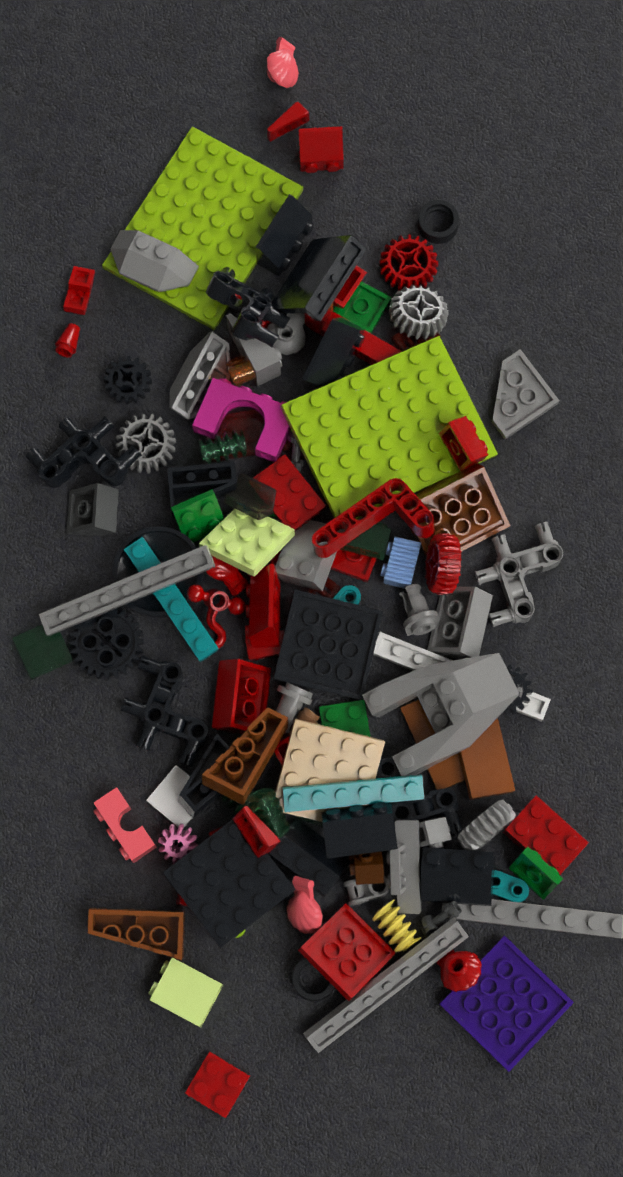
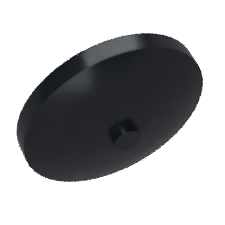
M155 526L137 531L125 540L115 556L113 581L115 583L139 573L124 549L141 537L148 543L160 563L197 549V547L186 535L169 527ZM204 572L175 584L189 605L192 601L187 597V590L195 584L202 586ZM154 593L127 604L131 609L145 616H169Z

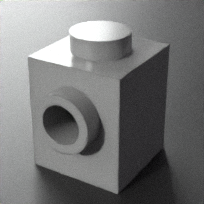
M446 817L419 823L420 848L429 846V848L444 847L443 842L452 840Z

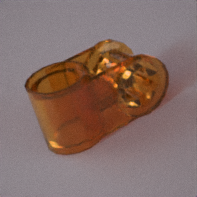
M244 356L236 357L226 362L235 386L256 378L250 361Z

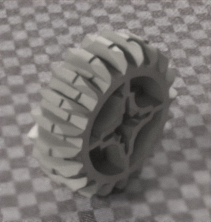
M420 284L418 288L411 285L408 289L404 286L401 291H397L391 300L389 307L390 321L394 322V328H400V334L407 333L408 338L411 335L415 336L416 340L420 336L424 340L428 336L434 338L436 333L440 334L447 323L449 311L447 310V303L443 302V296H437V291L431 292L429 287L424 289Z
M142 414L141 420L133 416V423L126 420L127 428L120 427L121 434L116 436L117 441H119L116 444V449L120 450L118 456L120 457L128 450V444L139 449V452L142 454L129 469L133 470L137 466L138 473H141L143 468H146L147 473H150L151 467H154L156 471H159V464L166 467L165 459L172 460L170 453L176 450L173 446L176 443V439L172 437L174 431L169 429V423L162 424L163 419L161 417L155 421L153 414L149 416V419H146L145 414ZM144 429L140 435H133L137 431ZM153 430L162 435L164 443L153 438ZM149 439L150 445L143 449L142 442L144 443V441ZM158 452L157 455L148 458L150 453Z
M504 800L494 803L462 830L457 838L461 843L460 845L466 850H479L514 820L516 814L512 810L513 808Z

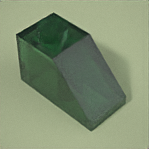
M376 523L342 547L341 550L384 560L391 529L387 528L385 524Z

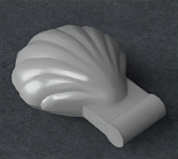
M305 313L287 314L286 316L290 317V320L284 330L273 323L268 325L267 330L279 335L273 348L277 347L281 354H295L304 347L306 343V335L303 329Z

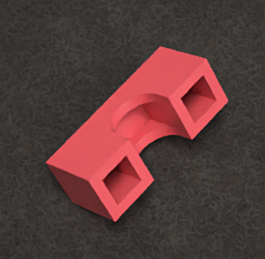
M117 787L94 802L96 809L93 810L100 822L106 821L109 826L106 831L113 841L118 839L122 845L119 851L126 861L131 859L135 863L157 848L143 826L134 831H125L121 828V818L131 808Z

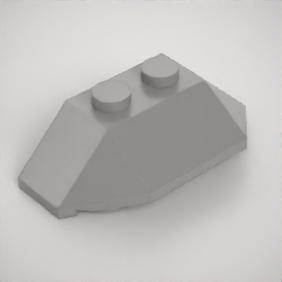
M120 230L111 247V252L120 275L157 292L189 286L199 268L196 263L178 248L138 230Z
M209 332L190 351L170 388L169 408L185 419H192L197 416L212 378L229 380L232 375L228 342L214 332Z

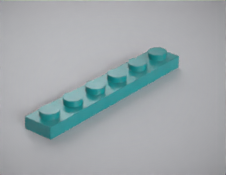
M143 537L124 549L139 572L161 564ZM175 584L154 592V595L200 662L219 650Z
M420 774L283 787L284 812L424 799L423 776Z

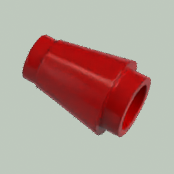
M69 323L55 343V351L59 355L70 358L76 353L80 332L78 325Z

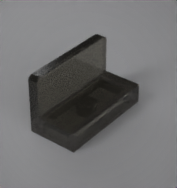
M242 473L238 476L237 489L225 495L224 503L257 520H261L273 514L276 490Z

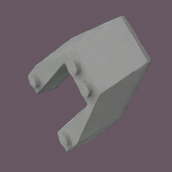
M500 653L426 665L381 684L362 696L371 714L376 717H381L418 697L435 734L392 756L401 776L417 775L470 747L520 693Z

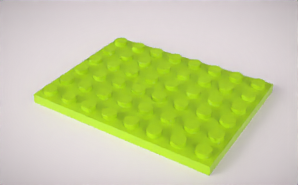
M192 126L125 229L141 231L176 247L196 263L199 268L190 285L157 292L120 275L112 252H110L102 267L215 331L229 306L211 299L206 294V289L214 272L222 271L223 268L229 267L228 272L233 269L235 271L234 278L245 283L257 264L256 246L288 195L290 194L298 199L303 192V186Z
M440 336L281 405V410L334 518L390 479L399 478L403 480L416 493L460 472L438 434L452 420L466 416L468 420L474 423L477 430L476 434L480 440L485 442L488 448L487 453L489 454L478 464L498 455ZM400 491L392 492V494L400 493ZM378 503V504H375L374 506H375V507H380V506H382L383 504Z

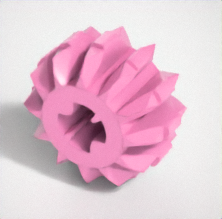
M183 823L179 825L178 829L174 824H171L169 830L164 829L162 831L164 837L158 839V842L162 844L159 852H167L164 856L165 860L169 859L170 856L173 857V864L177 862L178 858H183L198 846V844L194 843L197 840V835H189L192 831L190 827L186 831L183 830ZM178 840V843L181 841L182 846L178 847V844L175 846L174 841Z

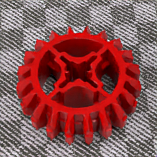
M410 234L407 235V239L400 235L398 242L392 239L391 245H385V252H381L380 257L382 259L379 261V266L382 267L380 269L381 275H385L384 281H391V288L398 285V291H401L404 286L408 289L411 285L418 288L420 284L423 288H426L427 282L431 283L433 281V276L437 274L436 267H438V261L435 260L437 259V253L432 252V245L427 246L426 239L419 242V236H416L414 240L411 239ZM420 255L426 262L427 266L425 269L418 262ZM392 259H395L399 265L398 272L391 265ZM412 261H413V264H412V265H406V266H405V262H407V264H408V262H412Z
M448 533L434 535L428 545L425 577L428 589L432 593H437L438 595L451 594L459 583L462 551L459 540L455 535Z

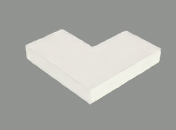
M175 765L146 801L174 825L179 827L183 823L185 828L192 817L178 802V799L190 776Z

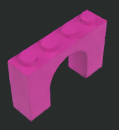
M212 378L194 420L193 431L214 440L225 415L229 411L237 407L253 408L262 415L265 421L264 429L255 448L256 456L275 462L279 459L287 435L291 430L281 410V405L287 402L282 401L279 403L267 394H255L250 388L234 386L229 380L219 378V380Z

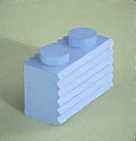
M394 537V541L388 543L386 555L390 557L388 564L383 563L381 576L384 577V584L403 589L411 585L420 551V542Z

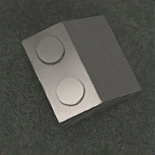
M96 483L70 490L66 534L104 536L116 533L119 489Z

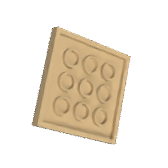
M294 718L271 809L322 822L321 812H326L332 808L284 812L282 788L376 779L385 741ZM352 806L337 807V809H348Z

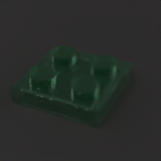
M43 624L13 637L32 680L73 661L61 632L47 636Z

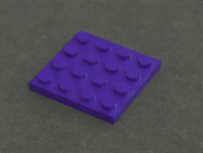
M503 936L481 960V976L476 985L466 991H451L439 1005L507 1072H510L574 1002L506 936Z

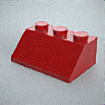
M269 564L255 577L251 575L250 584H247L246 587L247 597L250 598V605H246V617L249 618V625L245 627L246 639H250L252 647L280 646L281 583L275 565Z
M241 659L219 661L212 721L213 729L238 734L246 732L247 728L267 708L271 668Z

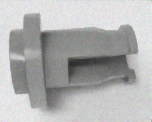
M419 584L406 586L407 593L400 592L399 594L404 600V608L408 619L403 623L407 636L413 634L423 635L431 632L440 620L438 612L429 610L426 599L420 591L421 586Z
M287 682L285 687L279 685L277 691L283 693L276 712L288 717L286 733H289L294 718L296 719L303 703L311 705L313 693Z

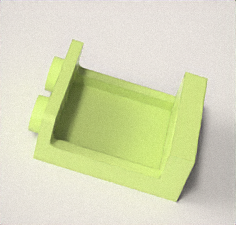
M171 958L170 962L166 960L160 970V973L163 975L159 983L154 982L149 991V995H151L150 1001L201 1028L223 984L174 958Z

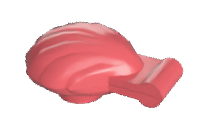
M279 37L276 41V52L269 54L267 57V75L278 86L289 88L296 84L299 75L293 56L295 46L284 38Z
M294 876L292 883L296 890L294 891V896L288 901L286 907L287 917L293 927L301 933L313 934L320 929L323 919L320 905L314 899V881Z

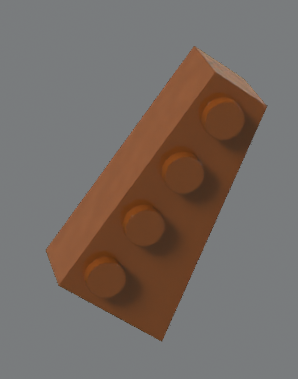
M267 707L247 728L246 732L240 738L238 737L232 743V746L224 754H221L216 762L202 774V784L244 805L288 728V717Z
M89 909L88 934L183 960L185 911Z

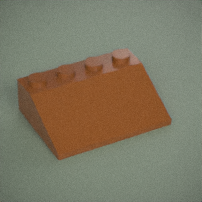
M478 463L415 494L432 513L434 518L435 531L428 538L418 537L410 528L416 541L421 543L420 548L426 558L428 545L434 535L442 533L455 535L459 540L461 551H464L510 527L485 467ZM409 506L406 509L412 510L415 507ZM422 522V523H420L419 525H421V526H426V525H428L429 523H427V522Z

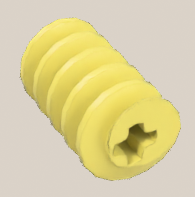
M392 900L379 909L372 920H381L378 928H387L383 934L384 937L392 935L389 944H398L394 951L396 953L404 952L422 938H413L417 932L416 929L408 931L411 922H402L406 915H397L400 907L392 908L391 905L395 901Z

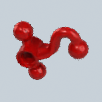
M192 585L187 590V597L192 602L203 600L204 604L208 607L207 625L217 634V639L214 642L220 649L226 641V632L215 620L218 611L228 608L231 614L240 615L245 610V602L239 597L230 600L225 592L212 588L205 592L200 585ZM219 594V603L213 605L214 596Z

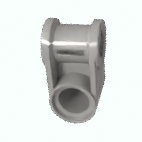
M384 876L386 887L382 892H375L372 888L373 884L356 885L355 879L344 882L343 885L347 887L350 899L348 902L349 906L359 905L386 896L390 889L388 888L387 878ZM354 887L357 888L358 897H356Z

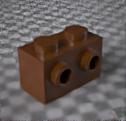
M382 851L349 856L350 876L355 875L356 885L384 883Z

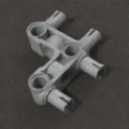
M543 522V525L540 523L534 526L541 544L517 553L510 552L506 535H500V538L498 536L492 538L498 555L495 564H493V567L475 571L478 585L496 579L500 581L508 604V609L489 613L492 627L511 621L515 624L526 623L532 618L535 608L531 592H528L524 581L525 575L537 571L545 572L555 568L560 564L563 557V549L556 540H553L548 522ZM552 551L557 554L558 558L551 560L547 557L546 553ZM510 564L515 568V571L508 573L503 569V566ZM524 606L528 608L529 614L521 615L517 608Z

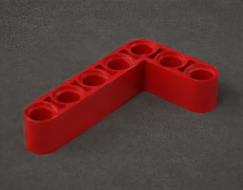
M332 303L321 321H315L305 313V325L323 337L331 320L342 316L333 312ZM365 330L363 333L365 339L360 348L356 347L353 355L373 365L402 351Z
M393 478L318 529L312 535L314 552L318 557L327 558L394 511L398 513L418 537L428 538L435 531L434 518L428 508L403 480ZM394 491H400L398 494H392ZM378 503L383 504V505L380 506V507H375V506H374L375 504H378ZM409 506L415 507L412 510L406 509ZM358 516H363V517H364V518L361 519V520L355 519V518L358 517ZM422 522H427V523H429V524L426 525V526H421V525H419V524L422 523ZM340 529H346L345 532H337ZM321 542H328L324 546L318 545Z

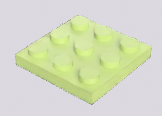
M240 503L199 543V547L207 545L212 556L255 577L295 536V529Z

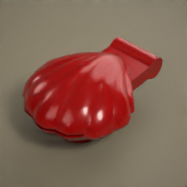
M212 556L216 567L205 572L213 579L223 581L233 596L238 595L247 587V584H249L248 580L241 575L238 568Z
M452 949L436 962L441 967V981L444 987L454 992L468 990L476 985L481 976V961L475 953L469 951L455 952Z

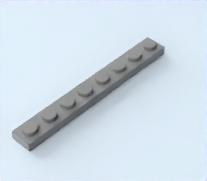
M204 545L39 614L46 635L50 636L216 566L208 546Z
M492 899L491 906L458 904L462 912L455 918L456 920L623 939L622 914ZM442 903V911H441V912L444 911L443 906H445L447 903Z
M453 917L367 983L350 1001L345 1000L303 1033L318 1053L469 936L455 917Z

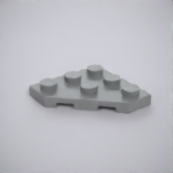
M521 349L502 361L492 419L493 425L502 437L507 439L559 404V399Z

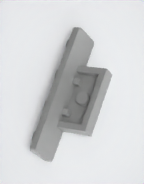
M397 820L395 821V832L398 849L388 850L387 864L390 865L387 884L388 888H391V895H397V905L400 907L398 913L420 914L422 909L419 821Z

